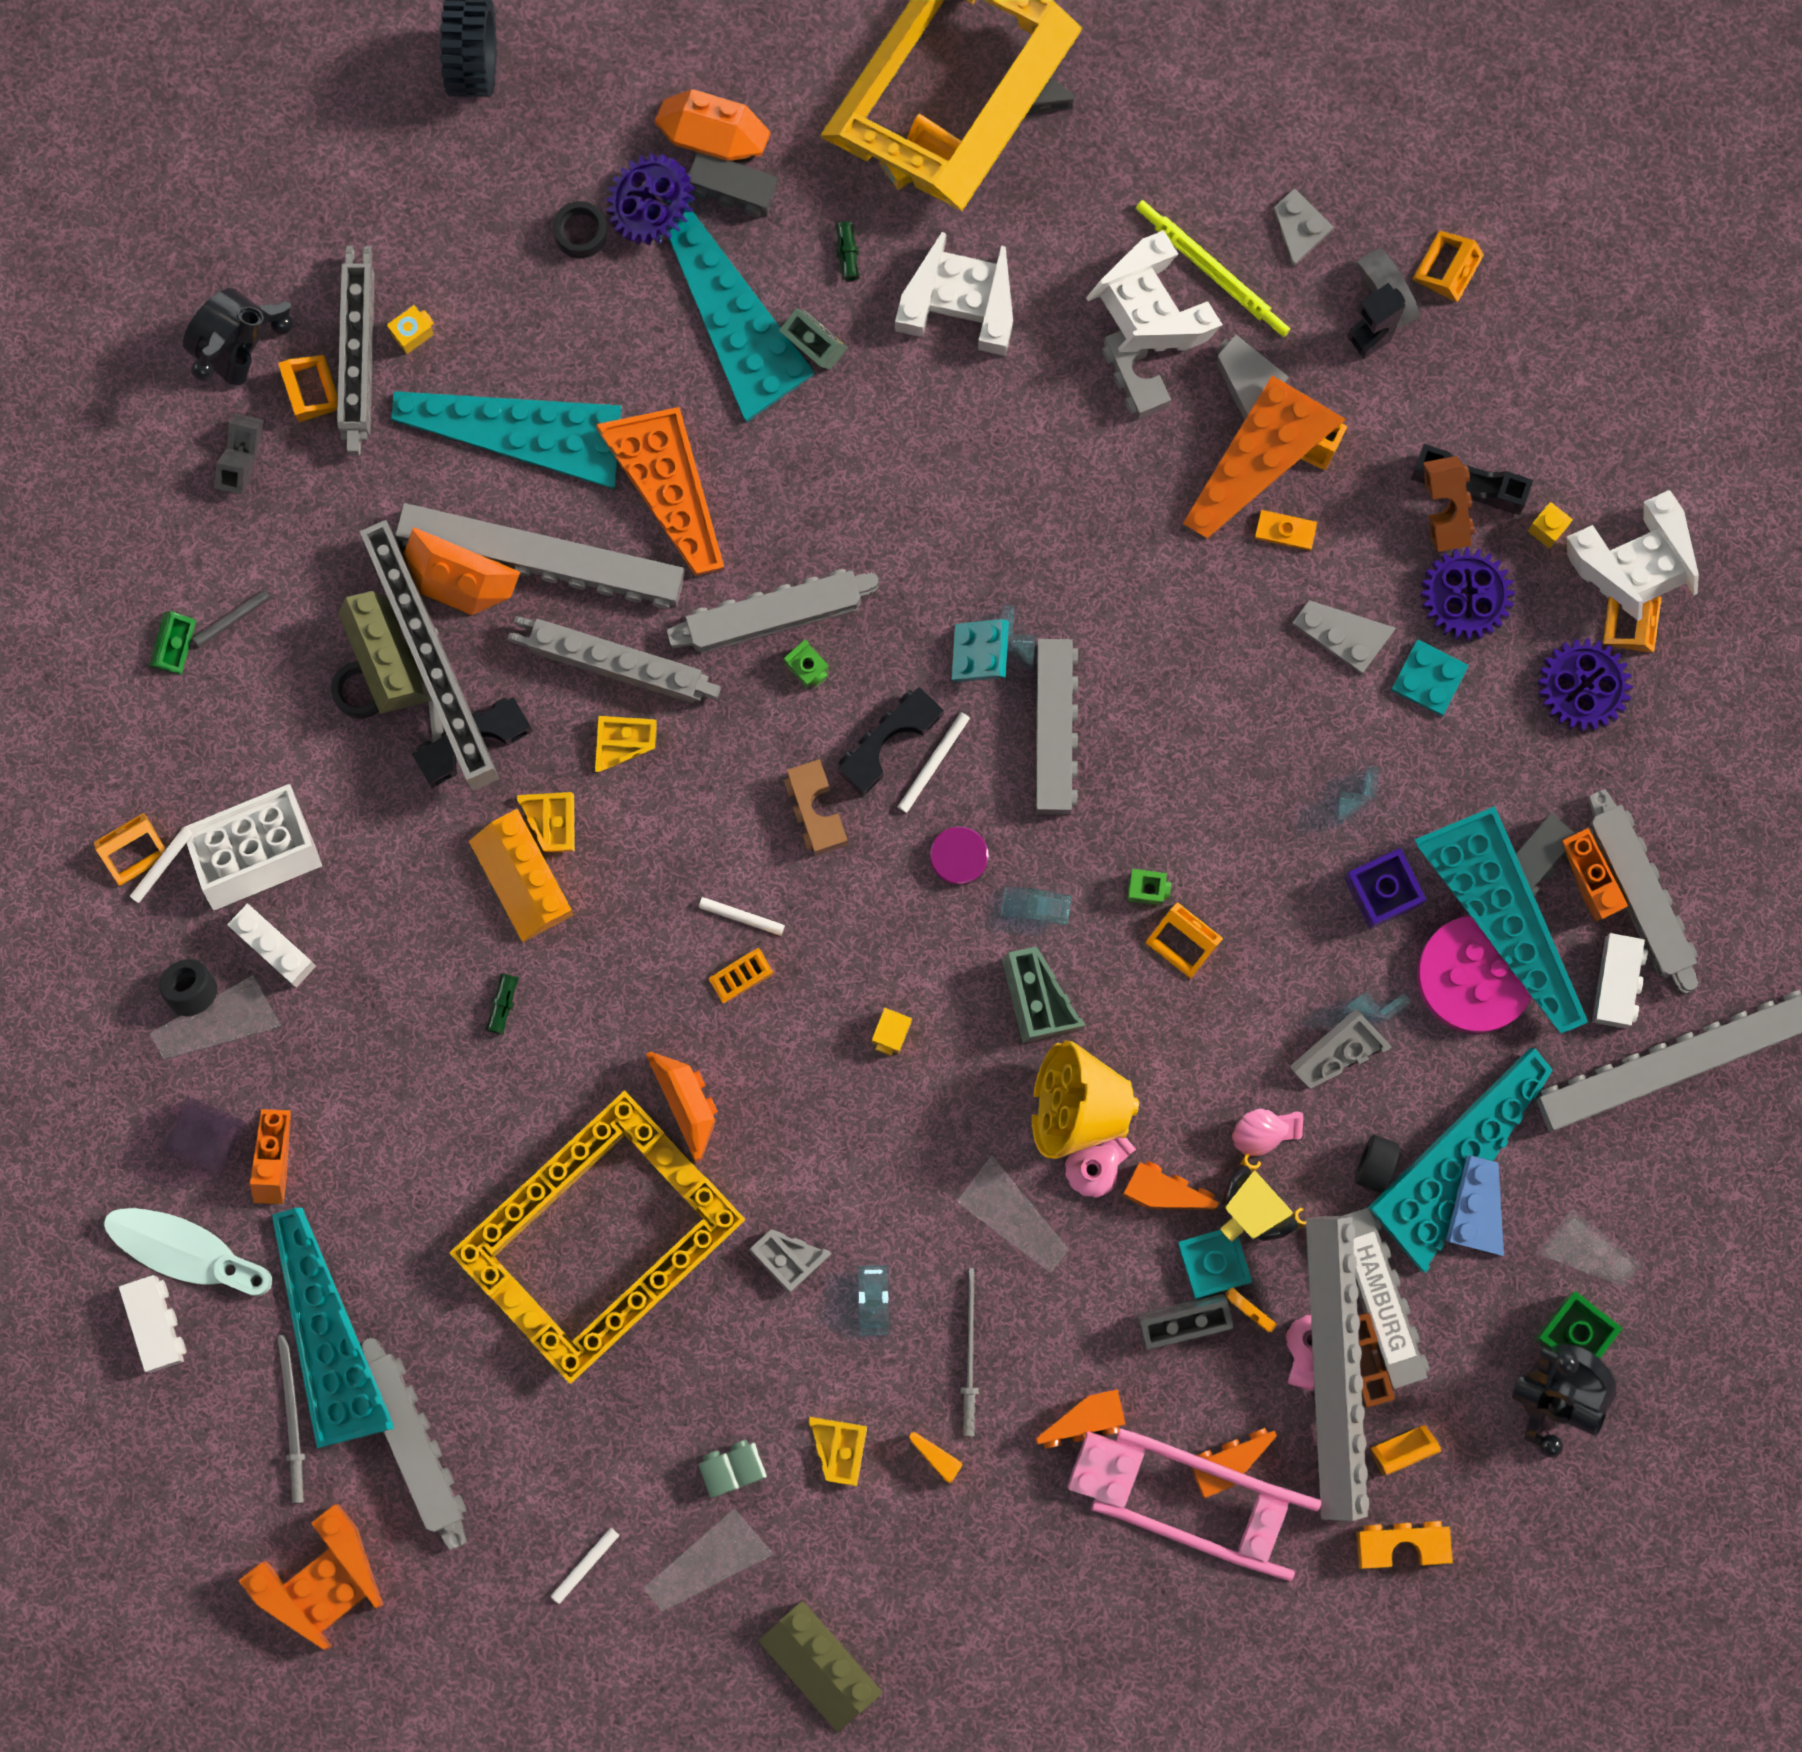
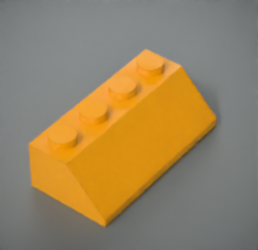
M518 809L494 820L469 840L474 853L522 942L574 916Z

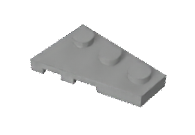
M1310 600L1292 623L1295 628L1361 675L1396 629L1395 627Z
M1356 1008L1290 1067L1311 1089L1341 1074L1343 1068L1355 1062L1361 1064L1369 1060V1055L1379 1050L1385 1052L1392 1047Z

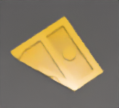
M599 716L595 772L604 771L654 750L656 746L657 720Z
M572 792L517 795V800L528 817L527 820L535 831L544 852L575 851L574 794Z
M809 1417V1424L812 1427L817 1443L816 1448L818 1455L821 1457L826 1481L857 1486L867 1427Z

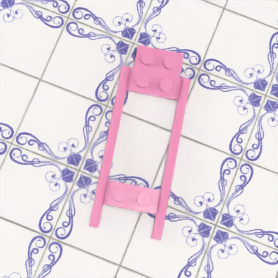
M1121 1428L1118 1432L1117 1440L1087 1431L1067 1485L1068 1490L1095 1498L1091 1506L1092 1511L1123 1520L1233 1564L1289 1582L1293 1580L1294 1570L1267 1562L1288 1510V1504H1295L1316 1512L1319 1511L1321 1506V1500L1265 1483L1157 1440ZM1145 1449L1260 1493L1239 1545L1238 1552L1125 1509L1145 1454Z

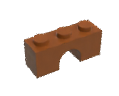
M1457 456L1424 462L1425 486L1433 500L1449 498V504L1442 512L1428 515L1432 544L1438 552L1472 546L1471 535L1475 533L1473 520L1471 517L1469 518L1468 509L1472 508V499L1470 492L1466 490V482H1470L1467 465H1463Z
M1370 1312L1359 1315L1360 1327L1358 1330L1359 1346L1362 1352L1360 1375L1363 1379L1361 1395L1364 1409L1396 1400L1388 1372L1384 1370L1377 1349L1378 1339Z

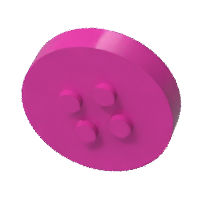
M1470 916L1457 918L1442 926L1429 939L1422 950L1417 967V982L1420 995L1429 1011L1440 1022L1454 1030L1470 1034H1483L1499 1030L1514 1021L1526 1009L1532 999L1531 995Z

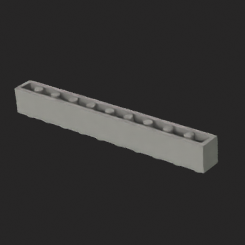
M404 503L396 532V538L398 542L402 543L401 546L403 548H406L411 531L415 527L520 571V576L529 577L530 573L541 575L542 580L550 583H557L559 579L569 582V586L576 589L585 590L586 586L597 588L598 593L606 596H613L615 592L625 595L624 598L632 602L640 603L642 599L653 601L652 605L662 609H669L670 605L677 607L685 576L683 567Z
M384 520L361 530L360 534L468 784L474 791L499 780L500 778L388 522Z
M1800 990L1783 996L1785 1001L1777 1005L1772 1000L1757 1006L1758 1012L1747 1015V1012L1743 1011L1729 1017L1731 1023L1721 1026L1718 1021L1703 1027L1704 1033L1695 1037L1692 1032L1677 1037V1044L1667 1047L1664 1042L1649 1048L1650 1054L1640 1058L1638 1053L1622 1059L1623 1065L1613 1068L1612 1064L1600 1067L1595 1070L1596 1075L1586 1079L1584 1074L1568 1080L1569 1086L1562 1089L1554 1085L1542 1090V1096L1536 1099V1102L1549 1133L1802 1034V994Z
M1319 1216L1306 1219L1321 1519L1355 1521L1368 1517L1369 1498L1366 1491L1368 1470L1365 1466L1364 1452L1366 1449V1438L1363 1433L1365 1411L1362 1406L1361 1395L1363 1379L1360 1375L1362 1352L1358 1337L1360 1319L1357 1315L1358 1288L1355 1280L1357 1259L1354 1255L1353 1242L1355 1228L1352 1216Z

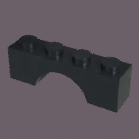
M1389 283L1360 301L1357 312L1363 319L1350 328L1347 338L1363 359L1392 340L1405 309L1404 296L1397 288L1393 289Z
M1423 444L1411 480L1425 484L1424 462L1454 456L1451 452ZM1467 465L1470 482H1466V490L1470 492L1472 500L1520 515L1525 507L1533 483L1532 479L1508 471L1489 472Z
M920 687L914 692L908 690L899 700L901 705L894 712L891 710L887 711L878 722L881 725L874 732L869 730L859 740L860 747L854 753L848 751L838 762L841 765L838 768V774L863 797L883 778L879 754L884 743L892 736L902 732H913L924 736L943 717L944 710Z
M514 697L510 699L502 698L492 705L493 709L486 713L478 712L472 715L481 737L498 739L507 746L533 732ZM445 731L441 734L442 737L433 743L431 741L422 743L416 748L417 752L412 754L432 789L457 775V757Z

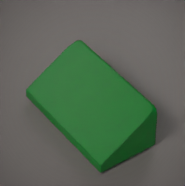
M172 611L164 612L149 667L182 675L197 620Z

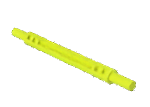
M1143 200L1136 206L1135 209L1156 226L1155 230L1157 232L1164 231L1173 246L1259 321L1263 319L1282 337L1287 335L1290 328L1270 311L1271 307L1264 303L1263 300L1256 296L1255 293L1241 283L1166 216L1162 217Z

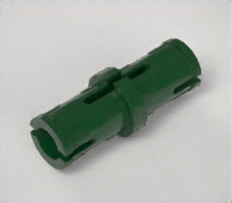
M840 222L835 227L838 238L836 254L840 258L842 281L858 280L860 278L857 265L859 250L855 246L854 225L851 222Z
M505 973L500 974L495 998H491L490 1004L492 1009L485 1030L504 1035L509 1011L513 1010L514 1007L512 1000L517 981L519 980L518 977Z

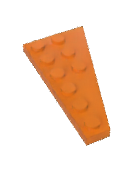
M1272 375L1184 520L1183 525L1208 539L1312 448L1325 439L1333 430L1346 421V419Z
M680 407L597 424V431L693 574L700 576L722 571L724 564Z

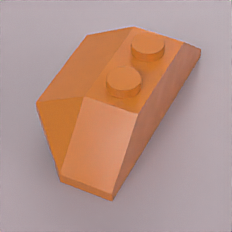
M694 89L664 99L655 119V125L662 130L663 134L673 145L725 161L745 159L753 155L754 157L762 156L770 136V131L746 105Z
M415 527L411 531L404 551V556L420 594L470 615L477 614L510 599L521 573Z
M654 1052L646 1053L647 1059L694 1160L698 1163L702 1161L716 1123L713 1115L718 1113L712 1098L705 1099L701 1088L706 1085L699 1070L693 1072L690 1065Z

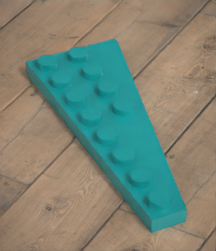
M685 212L683 216L688 220L687 223L679 221L680 231L670 230L671 238L669 240L743 419L747 423L813 377L815 372L793 343L779 331L781 327L694 212Z
M394 391L391 417L394 422L435 433L451 440L464 442L477 448L480 447L493 451L496 454L525 463L538 465L586 482L599 484L609 489L616 488L618 461L597 431L596 425L620 420L621 405Z
M1493 806L1414 840L1416 846L1557 1031L1561 1034L1588 1023L1496 807Z
M1529 1048L1368 1207L1421 1272L1426 1273L1429 1270L1430 1266L1428 1265L1438 1250L1441 1251L1445 1244L1443 1241L1448 1234L1467 1155L1494 1161L1501 1148H1505L1509 1142L1507 1138L1516 1124L1519 1125L1524 1117L1522 1114L1532 1098L1537 1097L1553 1071L1536 1048Z
M292 1208L272 1214L317 1448L393 1430L394 1426L303 1208Z

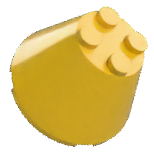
M1064 1040V1043H1055L1047 1052L1041 1064L1034 1087L1033 1097H1039L1040 1095L1038 1115L1032 1114L1034 1140L1039 1152L1044 1157L1058 1159L1116 1138H1126L1132 1115L1135 1116L1139 1109V1100L1134 1098L1130 1080H1126L1072 1041Z

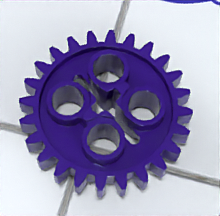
M651 153L648 160L641 155L639 157V164L630 160L631 169L629 170L622 167V178H613L618 183L617 186L609 187L614 196L606 198V201L613 205L606 211L612 216L609 221L616 226L615 230L628 241L633 240L638 245L643 241L648 246L651 245L652 239L660 244L662 235L670 239V230L672 229L679 232V221L686 223L688 221L683 216L684 213L692 212L687 203L695 200L689 194V192L694 190V186L689 183L692 178L685 172L686 169L673 158L668 159L663 154L658 158ZM631 193L638 194V195H640L641 197H639V196H630V194H631ZM660 202L671 203V205H662ZM661 212L659 217L655 219L656 215Z
M1466 547L1463 555L1460 556L1458 550L1454 549L1452 558L1444 553L1441 557L1442 563L1435 560L1432 564L1434 570L1428 569L1425 573L1430 580H1423L1421 586L1428 590L1422 591L1420 597L1428 599V601L1424 602L1421 607L1422 609L1431 610L1426 617L1427 620L1437 619L1434 625L1435 629L1441 625L1445 627L1443 635H1447L1451 630L1454 631V640H1457L1462 633L1466 641H1469L1472 633H1474L1476 638L1481 640L1483 630L1490 636L1494 632L1492 625L1500 629L1503 625L1500 618L1507 620L1510 614L1505 609H1511L1514 603L1507 599L1512 598L1515 595V591L1507 590V588L1512 585L1513 580H1504L1508 569L1499 571L1497 568L1501 561L1498 560L1492 564L1490 562V553L1485 558H1481L1480 549H1477L1474 555H1470V550ZM1465 570L1469 571L1468 592L1473 594L1469 600L1470 619L1465 617L1467 596L1462 594L1466 588ZM1476 575H1483L1488 580V585H1478L1474 577ZM1446 576H1456L1459 580V585L1452 586L1448 584ZM1484 603L1488 607L1489 613H1479L1476 610L1475 604ZM1446 604H1457L1460 608V613H1450L1447 610Z
M1589 638L1584 641L1583 646L1580 645L1577 639H1574L1572 648L1565 642L1561 646L1562 652L1557 649L1552 651L1551 654L1554 659L1549 657L1545 659L1544 663L1548 668H1541L1539 673L1546 678L1539 679L1537 685L1545 687V689L1541 690L1538 696L1547 697L1542 707H1552L1549 717L1558 714L1560 716L1558 720L1559 725L1567 720L1569 721L1568 730H1571L1575 724H1579L1580 732H1584L1587 725L1594 732L1598 728V722L1603 728H1606L1609 725L1608 718L1615 722L1619 718L1616 712L1623 713L1626 710L1622 703H1628L1631 697L1624 692L1631 691L1633 686L1625 682L1632 677V674L1623 673L1628 664H1618L1617 660L1621 656L1620 653L1614 656L1610 655L1612 646L1602 650L1600 640L1593 647ZM1579 661H1589L1592 665V670L1584 671L1581 669ZM1600 668L1604 669V673L1598 676L1589 687L1584 688L1570 702H1566V697L1571 695L1581 683L1586 682ZM1558 679H1567L1571 684V689H1562L1558 684ZM1599 682H1608L1611 685L1612 691L1608 693L1603 692L1599 688ZM1579 699L1588 701L1590 710H1581L1578 707L1577 701Z

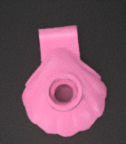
M1261 1108L1248 1112L1236 1123L1232 1134L1234 1146L1242 1154L1256 1157L1269 1153L1283 1140L1301 1139L1303 1113L1293 1112L1292 1114L1277 1116L1270 1110Z
M1116 1138L1103 1143L1101 1146L1096 1145L1070 1154L1065 1163V1176L1069 1180L1071 1188L1078 1191L1081 1195L1094 1198L1101 1197L1113 1190L1114 1184L1117 1182V1166L1130 1156L1136 1148L1127 1138ZM1095 1165L1098 1170L1097 1174L1089 1175L1086 1171L1087 1166Z
M1305 1315L1300 1319H1296L1286 1333V1345L1294 1357L1288 1384L1314 1391L1313 1348L1308 1344L1309 1340L1312 1341L1311 1315Z

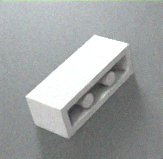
M248 903L228 923V926L296 988L316 967L309 958Z
M1612 933L1605 937L1592 1023L1627 1029L1632 1025V1022L1635 1023L1637 1021L1639 1006L1635 1005L1636 994L1641 993L1643 986V977L1639 976L1640 967L1645 965L1648 949L1644 948L1645 939Z
M152 1275L119 1286L144 1371L152 1373L184 1362L182 1355L186 1354V1348L182 1337H176L173 1326L178 1325L174 1310L167 1308L165 1298L169 1297V1293L164 1280L159 1281L157 1276Z

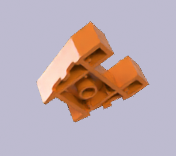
M334 1504L311 1523L329 1549L284 1584L268 1562H261L239 1580L256 1605L323 1650L331 1648L332 1645L322 1633L365 1598H368L375 1608L383 1606L358 1528L338 1504Z

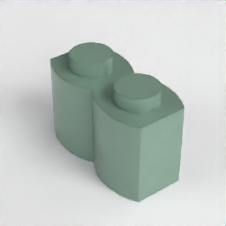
M744 1440L731 1445L732 1451L720 1455L719 1450L702 1456L704 1462L698 1465L710 1498L767 1478L755 1443L749 1445L748 1441Z

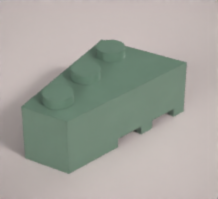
M1037 946L1008 952L1002 958L1022 1043L1077 1032L1086 1026L1071 1006L1068 996L1061 990L1055 980V975Z

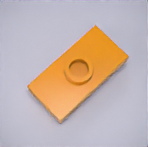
M1261 510L1255 539L1311 551L1317 522Z

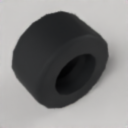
M184 959L170 965L164 971L159 981V991L162 998L173 1012L181 1016H193L205 1011L213 1003L217 995L218 985L214 977L202 962L195 959Z
M1372 1135L1364 1147L1356 1170L1355 1183L1379 1193L1384 1192L1398 1161L1400 1153L1399 1143L1378 1135Z

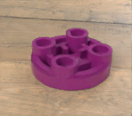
M962 826L951 827L941 832L935 838L930 851L931 865L934 872L943 881L953 885H968L977 880L985 871L988 863V848L984 839L976 831Z

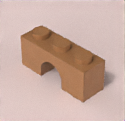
M821 760L788 769V779L784 780L788 795L795 796L797 806H794L793 810L798 823L803 822L807 831L802 834L806 849H813L814 855L817 856L847 846L848 840L839 813L823 817L816 814L812 809L813 800L818 795L830 791Z

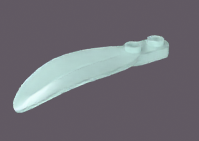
M137 1208L115 1210L105 1218V1229L112 1240L133 1258L159 1273L194 1284L213 1285L222 1283L252 1296H262L271 1288L272 1276L267 1269L235 1256L228 1246L214 1234L185 1219L162 1212ZM230 1265H234L235 1273L228 1276L226 1273L227 1268ZM260 1276L262 1283L255 1287L253 1281L256 1277Z

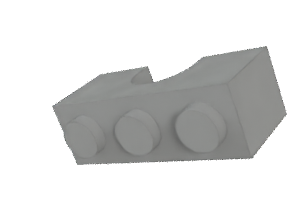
M1122 331L1105 337V347L1102 348V353L1107 364L1112 363L1116 373H1113V377L1119 389L1124 388L1128 398L1124 400L1129 413H1135L1137 419L1141 420L1169 408L1171 398L1161 376L1142 379L1132 369L1135 362L1147 357L1148 349H1140L1139 352H1119L1118 348L1126 340Z

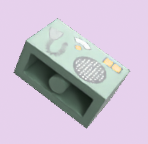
M796 308L779 330L820 367L830 370L848 349L842 341L811 314Z

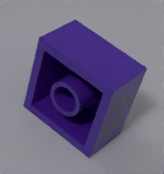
M1401 848L1349 871L1344 877L1369 930L1422 906L1427 900Z

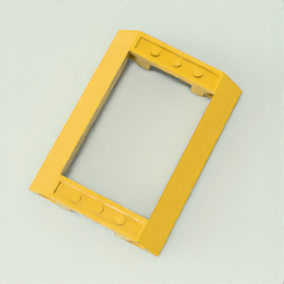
M910 0L820 136L866 162L871 157H874L911 176L916 188L963 211L1082 31V27L1052 0H983L1017 17L1020 29L1032 34V36L950 160L947 161L866 118L944 2V0ZM965 0V1H967V2H969V3H971V4H974V2H975L976 0Z
M624 1090L449 1254L509 1316L568 1383L572 1384L746 1219L672 1143L660 1127ZM626 1136L703 1219L572 1341L495 1256L616 1143Z

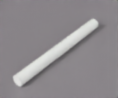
M959 713L897 806L898 809L905 813L909 811L970 718L966 714Z

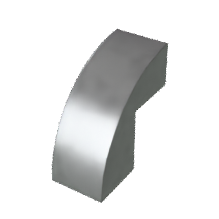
M1381 248L1356 261L1362 282L1373 293L1389 283L1393 289L1397 288L1404 296V304L1406 306L1396 330L1421 316L1405 279L1390 257Z
M235 414L229 422L227 449L216 463L215 489L243 494L251 477L258 452L263 420Z

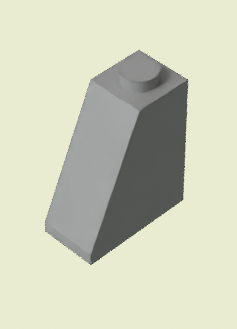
M1235 335L1231 341L1224 340L1216 351L1218 354L1216 365L1244 420L1272 375L1287 384L1289 377L1239 336Z

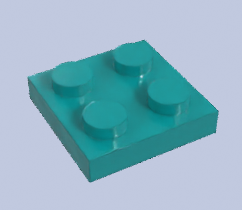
M995 619L955 624L952 664L953 681L967 682L1006 678L1009 621Z
M1417 639L1391 691L1443 717L1469 665Z
M1217 1230L1178 1242L1195 1300L1229 1290L1231 1287L1236 1288L1252 1283L1239 1237L1231 1242L1221 1230Z

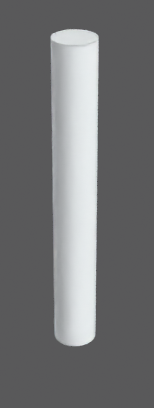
M185 827L180 830L132 892L130 897L140 903L192 836V832Z
M702 897L699 904L700 909L782 936L785 927L783 924Z
M610 1528L554 1591L551 1597L560 1604L620 1535Z

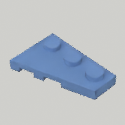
M1467 1155L1446 1241L1504 1256L1498 1162Z

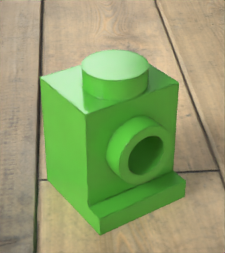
M806 640L784 658L786 667L807 689L812 685L818 687L828 678L826 672L829 671V665ZM810 660L814 663V666L811 669H806L803 667V663Z
M1132 869L1127 902L1162 906L1164 899L1170 898L1171 882H1166L1167 873ZM1152 885L1155 888V892L1147 894L1144 891V887Z

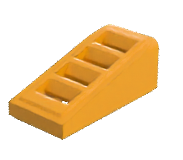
M758 947L708 979L724 1004L774 974ZM754 959L762 971L758 975L750 963ZM744 965L752 977L748 981L740 969ZM735 971L742 983L739 987L736 986L730 976V973ZM725 977L732 991L727 993L719 979Z
M912 1432L909 1436L912 1444L942 1478L951 1484L962 1467V1462L919 1434Z

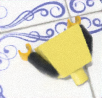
M1246 1154L1240 1166L1228 1180L1224 1200L1227 1204L1225 1209L1232 1215V1218L1220 1230L1231 1242L1244 1231L1252 1239L1257 1237L1261 1241L1284 1238L1296 1229L1304 1227L1306 1221L1303 1222L1298 1217L1299 1212L1304 1209L1299 1208L1292 1212L1256 1172L1261 1162L1259 1161L1255 1166L1248 1163L1250 1155Z

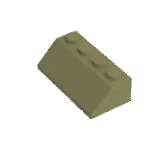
M374 591L346 597L338 615L380 714L432 701L388 597Z
M803 1600L758 1640L837 1733L883 1693Z

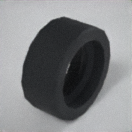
M584 201L571 202L559 209L554 217L553 232L556 244L568 256L580 259L591 257L598 253L606 243L608 231L605 218L595 205ZM579 214L589 216L597 226L594 239L582 245L570 243L563 232L567 220Z
M358 661L347 663L336 672L332 679L330 690L333 701L342 713L351 718L364 719L372 717L379 712L374 698L369 704L358 707L347 703L343 697L342 689L345 681L352 675L363 674Z

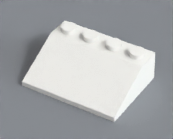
M290 784L185 826V828L192 832V836L186 843L202 891L213 911L322 867L316 846Z

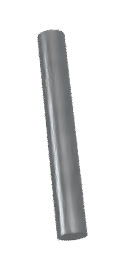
M265 589L193 637L194 641L201 647L270 600V596Z

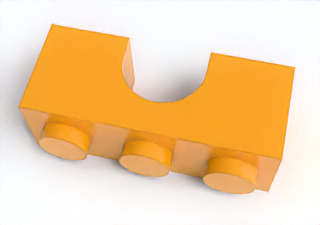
M1441 1521L1423 1522V1528L1412 1529L1411 1523L1393 1524L1394 1530H1382L1381 1524L1363 1525L1364 1532H1356L1359 1568L1392 1567L1393 1549L1401 1542H1408L1416 1548L1419 1565L1453 1563L1450 1527H1442Z

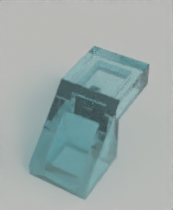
M1003 605L1002 619L1009 621L1007 647L1027 670H1032L1036 636L1013 634L1015 606Z
M1367 766L1365 769L1362 794L1341 791L1338 796L1335 825H1342L1374 800L1377 792L1379 767Z
M1005 887L1000 916L1032 919L1043 924L1067 925L1072 896L1032 888Z
M1366 991L1343 1007L1340 1012L1343 1016L1347 1017L1357 1008L1367 1020L1385 1023L1412 1002L1404 993L1386 1007L1380 1009Z
M888 1265L858 1266L859 1335H889Z

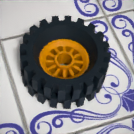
M445 0L443 2L442 24L440 28L442 77H444L445 93L449 97H491L494 92L493 86H495L497 58L496 22L494 21L493 1Z

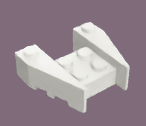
M1164 231L1142 239L1100 280L1086 297L1088 301L1101 297L1124 334L1126 340L1118 348L1119 352H1139L1140 349L1165 351L1166 348L1188 350L1208 341L1222 326L1208 301L1179 312L1156 274L1164 271L1178 255Z
M942 232L901 296L895 320V331L923 337L929 311L983 323L978 350L1006 356L1013 325L1006 247L1001 246L997 264L944 252L946 233Z
M1670 490L1644 501L1643 520L1650 533L1611 551L1593 525L1567 536V556L1580 577L1587 582L1591 581L1600 588L1602 594L1606 597L1611 596L1622 605L1623 610L1638 621L1642 619L1643 603L1686 584L1693 595L1698 594L1699 574L1684 510Z

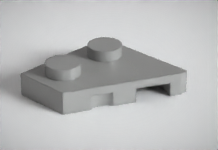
M1295 188L1274 207L1284 242H1286L1291 256L1290 259L1294 266L1334 230V226Z
M772 1229L749 1249V1252L789 1294L831 1256V1253L826 1249H818L806 1244L802 1240L786 1237L785 1234Z

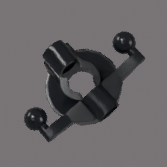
M233 288L222 290L207 300L188 324L183 337L184 349L196 359L191 367L194 378L199 381H207L213 376L215 371L229 384H244L247 381L252 362L250 353L258 342L261 326L270 322L274 332L278 334L288 333L293 326L292 318L289 316L291 304L284 301L279 305L257 306L237 289Z
M1570 1344L1554 1345L1549 1349L1543 1348L1537 1363L1527 1375L1523 1374L1520 1376L1512 1393V1399L1522 1403L1527 1414L1530 1416L1525 1440L1540 1446L1541 1453L1546 1457L1554 1458L1561 1454L1563 1443L1557 1435L1549 1434L1544 1437L1539 1435L1546 1416L1555 1422L1570 1424L1592 1436H1597L1604 1424L1606 1412L1617 1395L1616 1382L1610 1369L1597 1356L1584 1348Z

